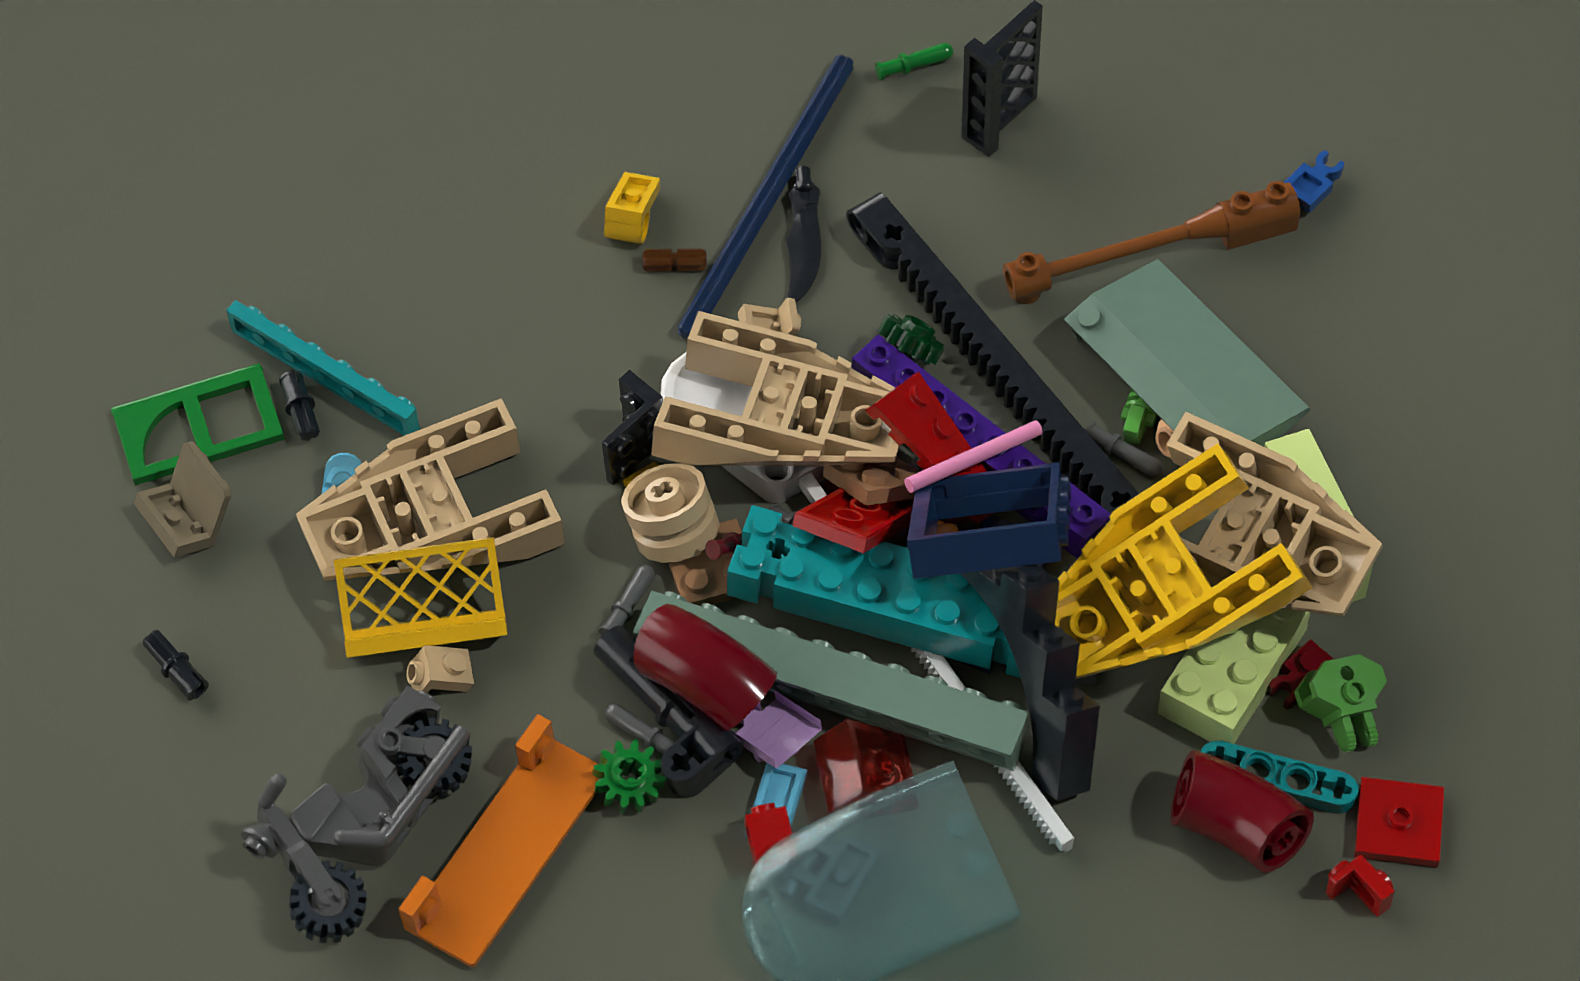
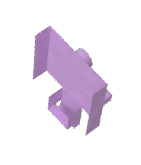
M774 690L776 699L761 711L759 702L740 722L744 726L736 733L731 732L743 742V747L753 753L754 759L759 762L764 760L777 769L819 733L822 727L818 718Z

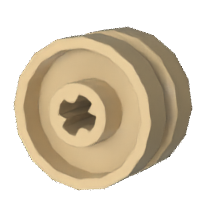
M672 463L648 469L635 477L624 490L621 499L623 510L632 529L638 550L647 559L660 563L679 562L697 555L705 549V545L709 540L717 537L720 527L718 515L704 476L694 466Z

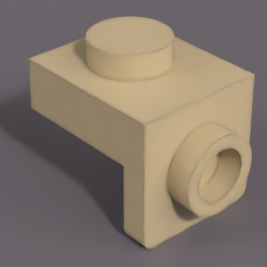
M786 298L779 309L743 304L738 311L739 321L793 336H796L800 331L801 316L797 313L796 302L793 298Z
M424 645L408 664V683L416 691H424L426 693L431 689L468 692L474 685L468 649Z

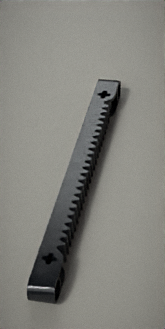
M877 193L847 210V221L859 241L880 265L888 269H898V280L900 282L907 281V291L909 293L916 291V302H924V311L926 313L933 312V322L935 324L942 323V333H951L950 342L952 345L960 343L959 353L961 355L968 354V364L970 366L977 365V374L979 376L986 375V385L988 387L995 386V396L997 398L1004 396L1005 408L1013 407V417L1015 419L1023 418L1022 426L1035 420L1040 423L1042 435L1032 440L1041 439L1040 449L1042 452L1050 450L1049 460L1051 462L1059 461L1061 473L1069 472L1068 478L1070 483H1078L1079 490L1087 494L1088 497L1110 514L1139 495L1125 476L884 194Z

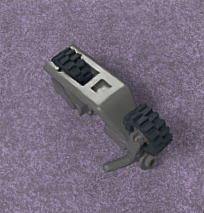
M407 685L399 697L393 695L387 701L381 712L383 719L377 727L369 726L361 736L357 747L361 748L359 755L360 772L367 781L363 788L355 792L340 793L336 791L333 785L324 784L291 812L289 820L284 811L274 805L287 782L283 774L276 773L271 776L258 797L257 820L261 824L244 828L241 832V837L244 840L243 847L252 856L258 859H263L265 856L274 858L279 853L283 858L286 870L294 881L291 887L289 902L291 921L295 920V928L299 933L302 930L306 931L305 937L311 941L314 936L320 937L319 943L327 944V938H333L334 943L341 941L344 934L347 938L354 934V928H359L362 923L367 899V892L363 890L364 882L361 877L355 878L356 871L350 867L348 871L343 870L344 863L338 861L335 867H330L329 860L322 861L321 863L317 856L372 866L386 864L438 793L440 798L446 797L448 790L451 789L453 793L456 792L460 787V783L464 784L467 779L472 760V746H468L470 733L467 729L457 724L453 728L448 727L449 720L444 718L442 723L438 724L441 706L437 704L431 695L424 691H416ZM411 784L412 788L408 791L407 787Z

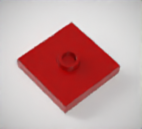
M1361 777L1354 857L1362 854L1365 859L1438 867L1441 849L1444 787Z

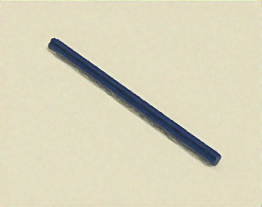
M839 54L830 65L680 321L678 334L682 338L688 339L698 311L711 314L853 71V60L850 57Z

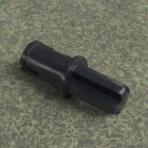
M294 370L283 373L279 378V383L286 399L284 407L286 413L292 416L297 434L303 441H309L311 438L318 437L320 430L313 411L315 401L307 392L303 374L298 370L296 376Z
M159 630L152 631L143 639V646L162 666L161 674L165 678H170L181 689L188 700L192 701L194 698L197 699L203 695L208 689L209 683L189 662V655L187 653H179Z

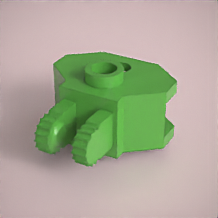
M1357 654L1325 661L1317 670L1306 673L1294 692L1300 709L1320 718L1324 727L1331 726L1341 751L1349 752L1356 748L1357 739L1351 721H1353L1356 733L1359 735L1360 743L1365 748L1376 746L1378 743L1379 735L1372 711L1377 709L1375 699L1387 682L1382 665Z

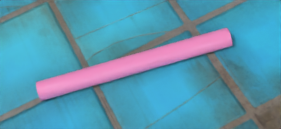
M1036 420L905 478V486L910 493H913L1042 435V427Z

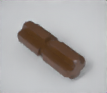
M703 248L677 249V252H672V249H645L642 254L643 269L645 271H672V267H677L678 271H701L706 269L707 253Z

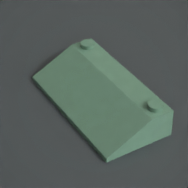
M1159 259L1094 292L1064 318L1073 337L1078 342L1083 339L1173 431L1186 411L1261 446H1265V442L1280 438L1310 411V408Z

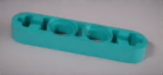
M1215 740L1208 742L1201 750L1202 753L1208 755H1220L1223 757V760L1233 764L1236 763V759L1241 760L1240 767L1247 769L1252 764L1265 766L1269 771V776L1265 780L1276 785L1304 806L1342 814L1352 809L1356 802L1358 785L1356 780L1345 772L1225 741ZM1301 774L1308 779L1310 785L1304 790H1294L1287 784L1286 779L1290 775ZM1317 780L1323 781L1319 795L1314 794ZM1336 786L1344 788L1341 799L1333 797V791Z

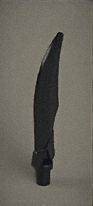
M807 166L796 168V183L789 193L794 222L786 238L790 263V286L787 298L795 299L796 303L812 287L821 260V237L817 211L820 190L811 181V171Z

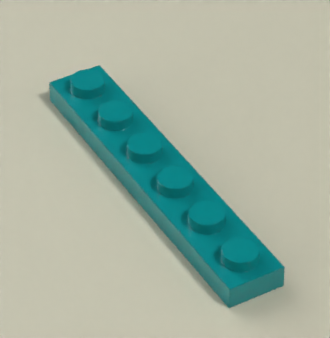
M235 300L226 310L231 331L296 371H300L304 376L403 436L420 430L417 409L409 399L403 396H394L386 391L384 386L376 379L364 378L356 373L354 368L346 361H336L326 355L324 350L316 343L311 341L306 343L296 337L295 333L286 325H277L268 320L254 306L247 307Z

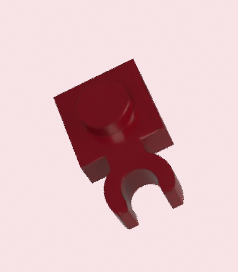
M1310 639L1283 663L1282 672L1285 675H1279L1272 679L1268 694L1272 696L1280 689L1287 690L1290 695L1285 698L1283 707L1286 710L1294 707L1297 704L1294 692L1306 673L1317 670L1323 662L1334 660V658Z

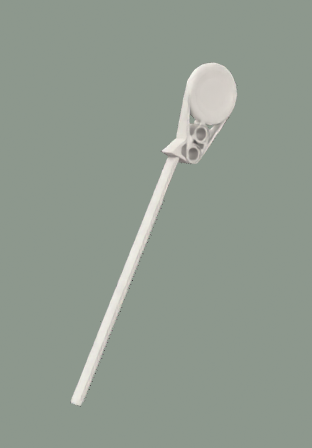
M686 352L670 364L661 380L660 395L663 396V401L666 396L742 416L752 386L685 369ZM722 466L770 503L779 504L785 502L791 496L801 491L811 504L827 495L818 483L824 480V466ZM772 477H780V478H783V479H781V480H772V479H770V478H772ZM912 648L911 652H916L915 658L920 657L919 664L924 663V669H928V675L942 679L950 687L962 691L966 688L943 656ZM1018 761L1014 771L994 765V767H999L998 773H1003L1002 779H1007V785H1011V791L1016 790L1015 797L1020 796L1019 803L1025 802L1023 809L1029 808L1028 815L1033 814L1032 821L1037 820L1036 827L1042 826L1040 833L1046 832L1045 839L1050 838L1049 844H1055L1060 852L1064 851L1066 853L1071 850L1074 837Z

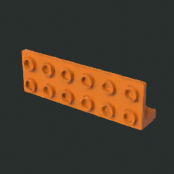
M539 714L536 715L515 745L518 759L517 767L436 881L433 882L421 876L399 907L404 930L471 968L478 964L597 793L594 792V785L600 778L593 776L592 772L594 765L598 763L554 739L552 722Z

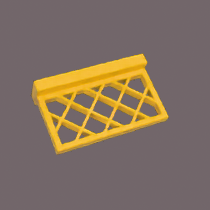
M494 537L334 559L347 658L419 648L424 645L434 646L507 635L508 629ZM487 547L489 564L480 576L461 563L469 550ZM463 551L457 559L449 554L450 552ZM441 554L453 563L440 582L421 569V566L430 555ZM423 556L417 565L408 559ZM401 560L413 569L400 587L381 574L389 561ZM383 562L377 570L368 565ZM360 565L373 576L359 593L346 583L343 567ZM457 567L476 580L463 598H460L444 586V583ZM489 571H491L492 585L484 580ZM416 573H419L436 586L423 604L404 591ZM377 578L396 592L383 610L364 597V594ZM481 584L494 594L496 609L478 611L466 601ZM439 590H442L459 603L450 616L439 617L426 608ZM347 591L356 597L350 606ZM399 595L418 608V611L408 622L399 623L387 614V611ZM359 601L379 614L370 627L352 629L350 613ZM462 607L471 612L457 615ZM422 612L430 617V619L417 620ZM382 618L391 623L377 626Z

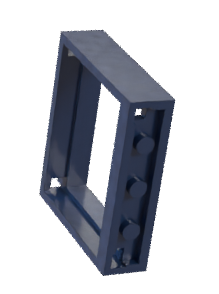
M1060 463L948 476L915 491L907 538L913 579L1061 561L1062 546L1069 545L1068 530H1070L1069 514H1071L1070 499H1072L1068 476L1062 477ZM1048 506L1047 521L936 534L939 519Z

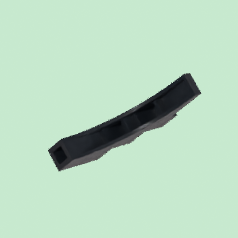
M1037 564L960 573L975 588L989 607L1006 637L1015 658L1025 690L1031 719L1034 758L1033 782L1057 801L1090 791L1100 705L1082 690L1075 687L1080 643L1064 632L1062 628L1055 625L1060 581Z

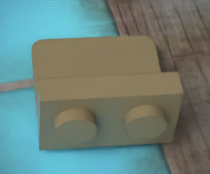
M190 441L182 446L170 484L137 492L133 504L175 558L214 546L231 498V490L227 481L222 479L209 462L206 454L199 449L195 442Z

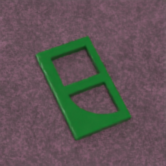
M260 363L112 407L111 415L115 419L135 486L174 473L179 455L146 465L145 451L148 439L155 426L169 413L182 407L185 408L196 445L206 454L210 463L285 440L262 372L263 367ZM251 386L265 429L213 445L199 402Z

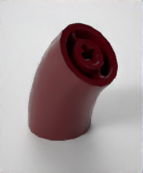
M665 604L656 608L647 617L635 642L634 663L636 670L642 676L682 697L706 714L725 731L739 724L759 704L777 677V671L742 643L708 621L672 604Z
M1191 750L1182 765L1172 799L1170 820L1171 825L1207 837L1237 853L1261 872L1267 873L1284 866L1303 847L1312 831L1314 814L1294 797L1260 776L1215 756Z

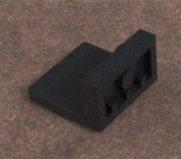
M628 370L618 379L623 423L602 441L606 479L612 485L616 484L622 477L627 478L632 475L639 462L648 454H652L654 424L663 403V396L631 370Z

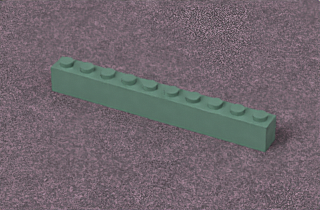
M651 590L633 630L634 637L637 639L642 625L656 608L665 604L676 605L721 629L777 671V677L769 689L771 692L775 690L783 696L1012 771L1016 768L1031 730L1029 712L1025 711L1021 705L1015 702L1004 700L1002 703L987 699L983 693L975 689L965 688L962 691L948 686L945 681L934 676H926L925 678L915 676L900 665L890 663L884 666L873 662L870 657L860 652L851 651L850 654L835 650L831 644L823 640L814 639L810 642L798 638L795 633L782 627H776L773 630L761 626L758 621L748 616L739 615L738 618L729 616L711 604L703 603L701 606L687 602L684 597L674 592L661 594Z

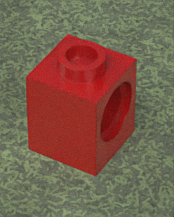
M766 803L751 808L752 814L745 815L744 825L755 871L796 862L797 850L786 806L776 808L775 803Z

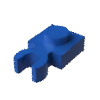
M1326 150L1317 155L1313 168L1303 163L1284 181V183H1291L1297 194L1300 208L1308 214L1332 192L1334 183L1332 181L1339 179L1343 173V161L1338 162L1334 167L1325 165L1329 156V152Z

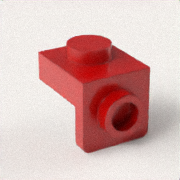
M1362 854L1350 863L1347 860L1341 861L1328 874L1329 881L1325 894L1331 900L1350 887L1377 918L1390 909L1395 893L1390 878L1382 870H1376Z

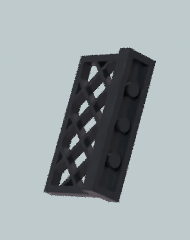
M1035 0L985 44L973 38L964 46L961 138L987 157H990L999 149V132L1037 98L1043 5Z

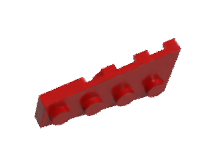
M919 371L865 410L873 420L880 418L891 429L888 435L899 446L905 443L919 457L916 463L923 470L972 449ZM980 462L951 476L988 471ZM993 513L971 515L969 517L978 524Z

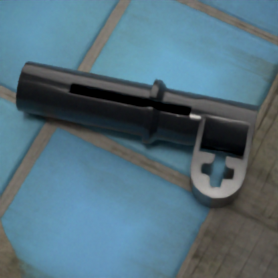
M622 626L612 627L597 641L594 655L656 714V722L661 727H669L680 738L663 754L661 760L662 772L669 788L674 794L685 798L696 796L738 759L743 750V742L730 730L725 731L706 714L682 697L642 676L636 670L633 658L636 639ZM696 753L704 763L700 764L694 757L691 759L690 757Z

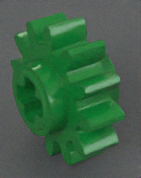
M637 739L632 741L629 749H624L623 744L617 740L613 750L614 754L602 749L599 757L602 764H596L593 767L592 775L600 778L595 782L594 792H607L604 801L605 806L611 805L614 800L619 801V811L622 814L627 810L629 803H633L634 808L639 813L642 812L644 798L651 803H656L659 796L656 789L664 788L666 780L664 776L658 774L662 771L661 760L651 761L654 748L651 746L646 748L644 752L638 751L639 744ZM630 773L636 775V778L630 777L627 780L622 778V774L624 776H628Z

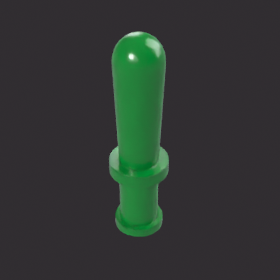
M940 43L908 55L903 52L898 54L896 59L882 63L876 62L875 71L879 80L900 72L906 75L910 73L911 69L949 60L953 56L954 50L950 44Z

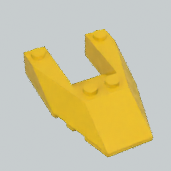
M1218 443L1114 510L1109 516L1110 520L1095 539L1091 538L1081 550L1083 552L1067 572L1064 571L1057 579L1060 581L1055 625L1062 628L1064 632L1080 643L1076 679L1201 646L1278 611L1313 588L1292 554L1282 543L1217 585L1211 587L1179 534L1249 489L1230 457Z

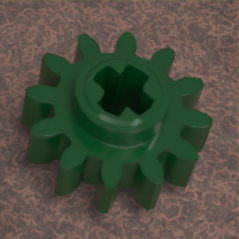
M887 313L878 328V333L887 338L886 341L915 363L921 359L928 365L930 363L936 365L945 350L943 348L944 344L935 340V330L912 315L907 314L901 319L896 314L890 315Z

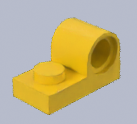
M629 172L623 173L605 206V238L637 244L644 243L649 227L650 208L660 191V178Z

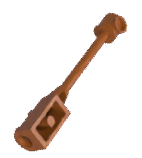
M1273 181L1263 190L1252 193L1246 191L1235 192L1231 199L1217 202L1216 206L1185 221L1184 224L1046 263L1041 253L1024 252L1018 256L1017 260L1003 264L1005 284L1013 300L1021 304H1031L1040 298L1041 292L1051 290L1052 277L1184 239L1194 240L1221 237L1227 250L1296 231L1300 217L1299 200L1291 183Z

